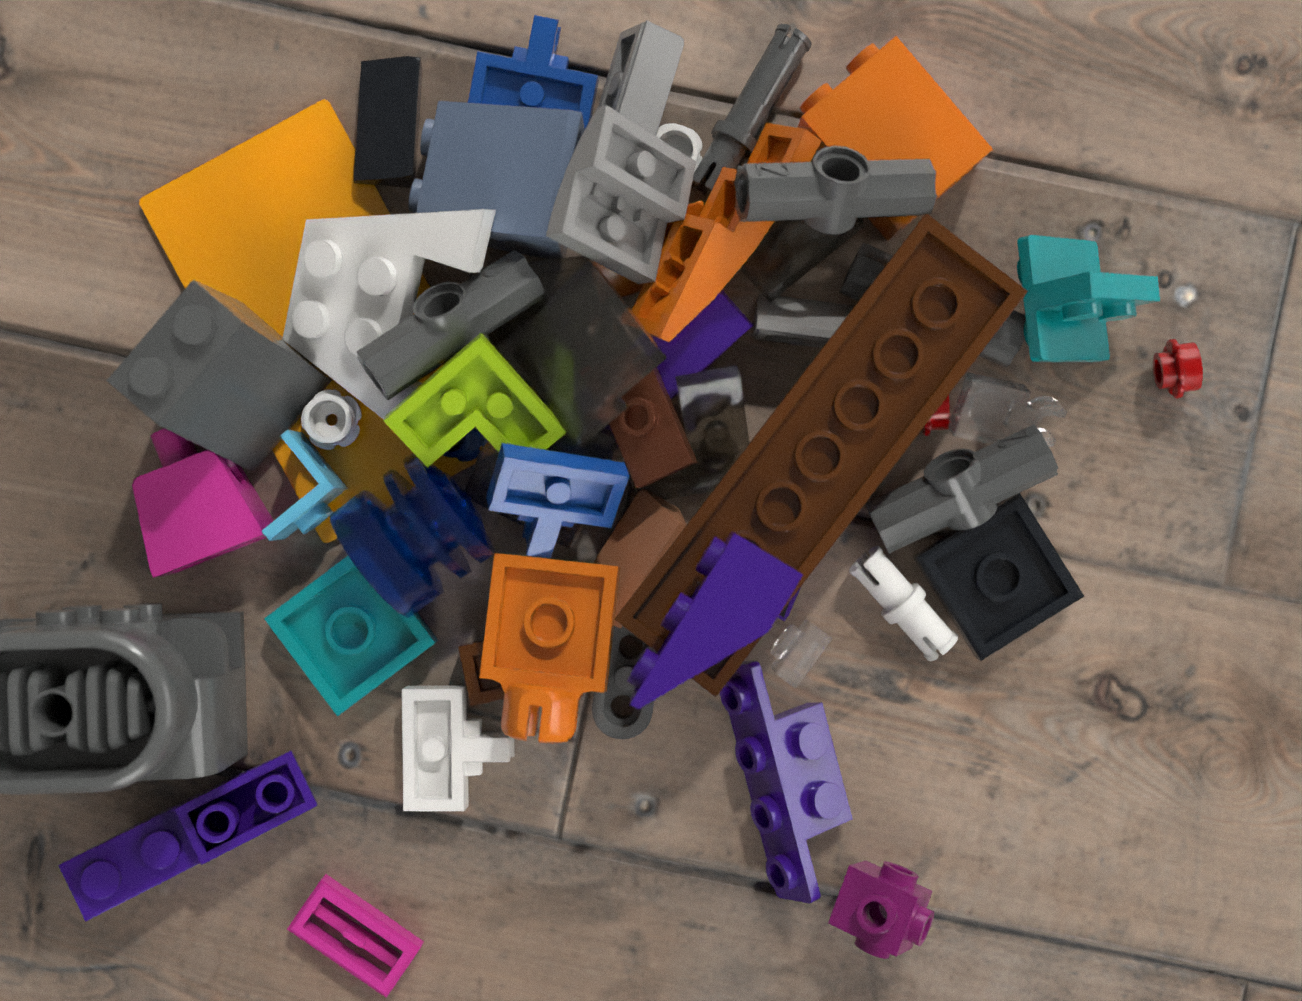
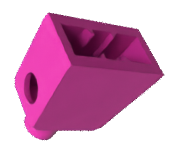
M165 428L150 435L162 467L133 479L132 487L148 564L153 578L176 574L266 538L262 530L274 520L240 465L210 450L198 453L194 442Z

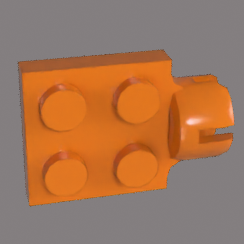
M494 553L479 678L494 680L502 686L504 691L501 717L503 734L522 741H527V736L535 737L540 707H542L539 743L557 744L568 742L576 732L579 701L583 694L591 691L601 693L607 691L621 567Z

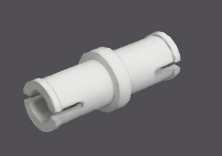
M875 546L869 550L870 557L866 553L859 557L850 567L849 572L862 583L883 607L881 611L883 618L889 624L897 623L923 652L924 657L931 662L938 659L937 649L942 655L947 653L957 642L958 635L945 624L924 600L926 596L925 590L918 583L910 584L886 557L880 546Z

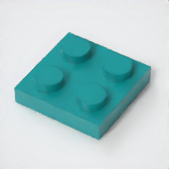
M367 544L358 547L264 618L337 716L439 641Z

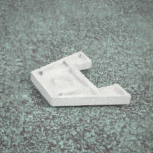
M480 209L307 219L282 339L384 419L387 413L422 383L417 381L390 400H387L363 369L357 358L356 351L413 315V305L417 298L425 258L469 273L480 272L483 268L496 210Z

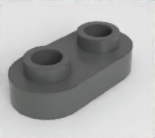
M614 626L607 691L605 693L594 692L592 715L597 727L604 734L623 740L638 736L647 728L652 718L654 701L639 710L634 707L633 711L628 715L616 714L611 707V702L619 695H626L631 698L636 687L626 682L646 648L656 654L657 652L642 641L643 648L638 655L626 656L621 652L619 643L623 637L634 634L624 626L621 629Z

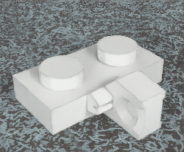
M406 686L402 689L403 811H465L469 806L468 776L481 775L483 773L482 762H510V758L515 756L514 738L503 734V731L482 732V719H467V686Z

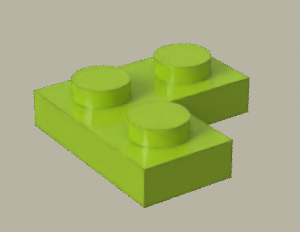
M482 333L476 336L387 413L383 420L427 468L475 427L498 452L502 443L546 450L566 433V427Z

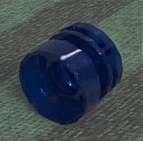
M414 453L406 457L403 462L415 487L396 470L390 469L383 475L387 491L394 502L390 506L370 491L362 490L330 514V522L334 532L352 562L377 593L392 608L407 618L415 615L444 593L443 584L434 566L435 564L440 562L456 576L464 578L472 571L460 546L480 563H484L496 553L494 545L485 531L481 515L461 487L447 472H443L433 463L427 468Z

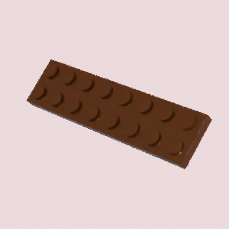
M926 213L617 614L615 620L658 652L670 631L661 626V623L680 592L690 598L692 597L704 575L695 570L699 560L714 537L725 542L731 531L803 574L783 607L784 609L1028 291ZM763 636L691 679L717 697Z

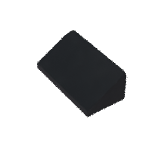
M403 56L361 61L354 183L412 187V183L416 178L423 73L421 57Z

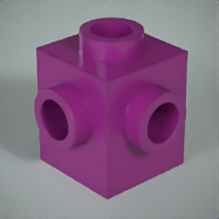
M867 860L851 864L847 869L828 924L855 936V946L870 955L882 959H889L890 954L897 957L912 949L913 944L920 947L925 941L934 918V911L927 908L933 891L917 884L919 876L915 872L892 862L884 861L882 867Z

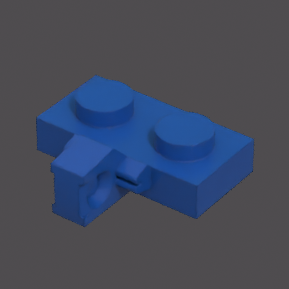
M534 15L528 49L515 46L512 58L477 51L468 103L582 112L586 129L592 118L599 79L598 75L569 70V57L557 55L561 27H558L559 20Z
M502 443L486 495L489 511L516 514L517 520L525 521L522 538L526 539V556L551 559L561 526L572 528L575 523L606 528L612 527L629 479V474L623 462Z

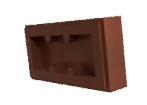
M640 347L588 372L636 488L645 487L698 463L649 348Z

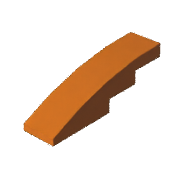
M766 123L746 164L810 162L821 140L807 129ZM722 168L699 217L686 214L685 220L673 223L662 246L656 281L644 283L625 325L663 341L670 342L715 299L758 247L775 221L740 222L735 208L736 193L734 183L737 169Z

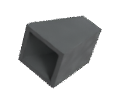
M193 279L106 381L157 425L250 471H255L282 439L280 435L292 428L301 417L304 407L317 393L323 391L332 379L286 343L279 333L243 302Z

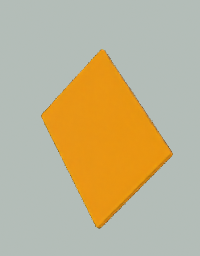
M326 99L320 100L148 193L139 200L140 207L184 288L194 279L243 302L282 337L306 220L391 215L375 185L354 183L355 147L331 103ZM423 273L420 280L417 298L425 290L430 288ZM441 365L440 367H438L437 369H435L434 371L420 379L418 382L423 383L424 381H426L443 365ZM332 379L324 390H337L343 397H352L358 403L362 417L358 420V426L360 427L358 437L346 447L336 445L335 448L326 450L317 447L311 442L347 487L343 493L328 504L333 512L326 520L315 527V530L322 542L330 543L498 451L488 441L486 445L480 447V455L472 461L461 462L457 457L449 458L442 455L427 468L383 421L384 419ZM331 414L327 418V423L330 426H334L338 421L335 414ZM300 417L290 430L302 432L310 441L309 434L302 427ZM281 439L274 447L273 452L300 500L319 483L284 440Z

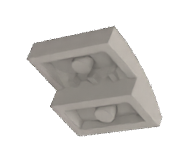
M609 106L599 107L588 123L568 164L553 206L546 236L637 284L656 281L667 223L685 220L696 161Z

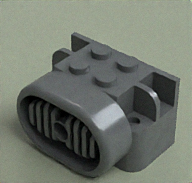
M162 603L123 605V608L103 610L102 605H78L62 607V610L35 612V618L0 620V794L27 795L106 792L123 788L139 780L205 777L223 771L248 755L244 611L163 614ZM63 696L68 699L72 706V719L63 710Z

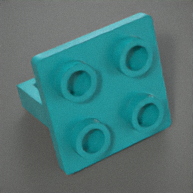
M1028 235L1018 238L1019 259L1017 262V275L1022 287L1028 291L1023 297L1026 317L1024 337L1029 347L1032 362H1100L1109 360L1110 352L1106 322L1136 317V306L1160 301L1157 276L1101 272L1098 245L1095 241Z

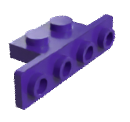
M743 661L720 691V698L723 706L729 713L736 740V759L745 774L752 801L750 805L751 816L756 827L759 829L767 858L766 874L779 898L810 904L820 899L821 894L806 840L853 819L822 702H808L774 715L760 663L758 661Z

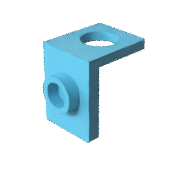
M286 430L280 436L319 484L262 530V533L269 541L286 539L298 528L303 534L313 530L332 514L333 511L328 504L347 489L346 485L302 432Z

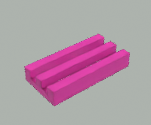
M327 874L320 880L287 928L291 933L386 998L424 943L416 935ZM326 898L328 901L339 907L341 910L352 916L354 919H356L357 921L368 927L370 930L381 936L383 939L397 947L403 953H398L397 951L389 947L387 944L376 938L374 935L363 929L361 926H359L358 924L347 918L345 915L334 909L332 906L324 902L322 899ZM312 914L316 915L342 933L343 937L359 948L365 949L391 967L389 973H385L308 920Z

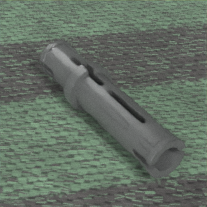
M779 24L772 40L725 121L719 120L713 127L711 134H713L714 140L694 172L691 186L702 196L705 197L708 190L712 191L723 167L737 169L745 158L750 157L757 143L756 138L805 53L811 48L812 43L810 39L799 29L795 28L791 38H789L787 35L791 30V26L788 24Z

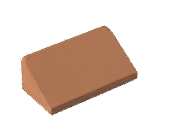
M645 489L637 493L592 563L621 567L615 617L687 525L678 507ZM615 620L614 626L621 629L623 626Z

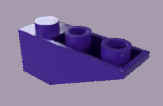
M732 531L725 542L714 537L695 568L704 577L692 597L690 598L680 592L661 623L663 628L670 631L657 654L646 648L626 682L636 687L632 693L630 705L639 710L768 633L803 574Z

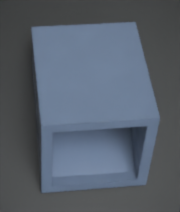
M438 101L435 119L427 118L423 126L420 151L421 155L427 156L423 180L415 178L412 183L408 205L409 214L480 209L496 210L487 247L509 252L515 249L520 254L565 262L567 247L547 237L546 233L564 174L575 148L585 131L582 112L565 109Z

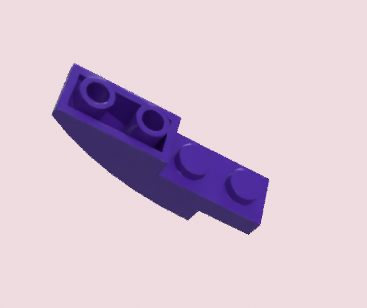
M292 750L143 820L127 828L122 833L62 862L58 866L86 922L200 863L203 865L318 806V803Z

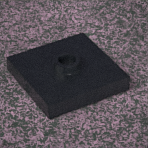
M1020 493L997 503L996 513L980 526L968 530H954L913 556L972 653L980 661L1084 597Z

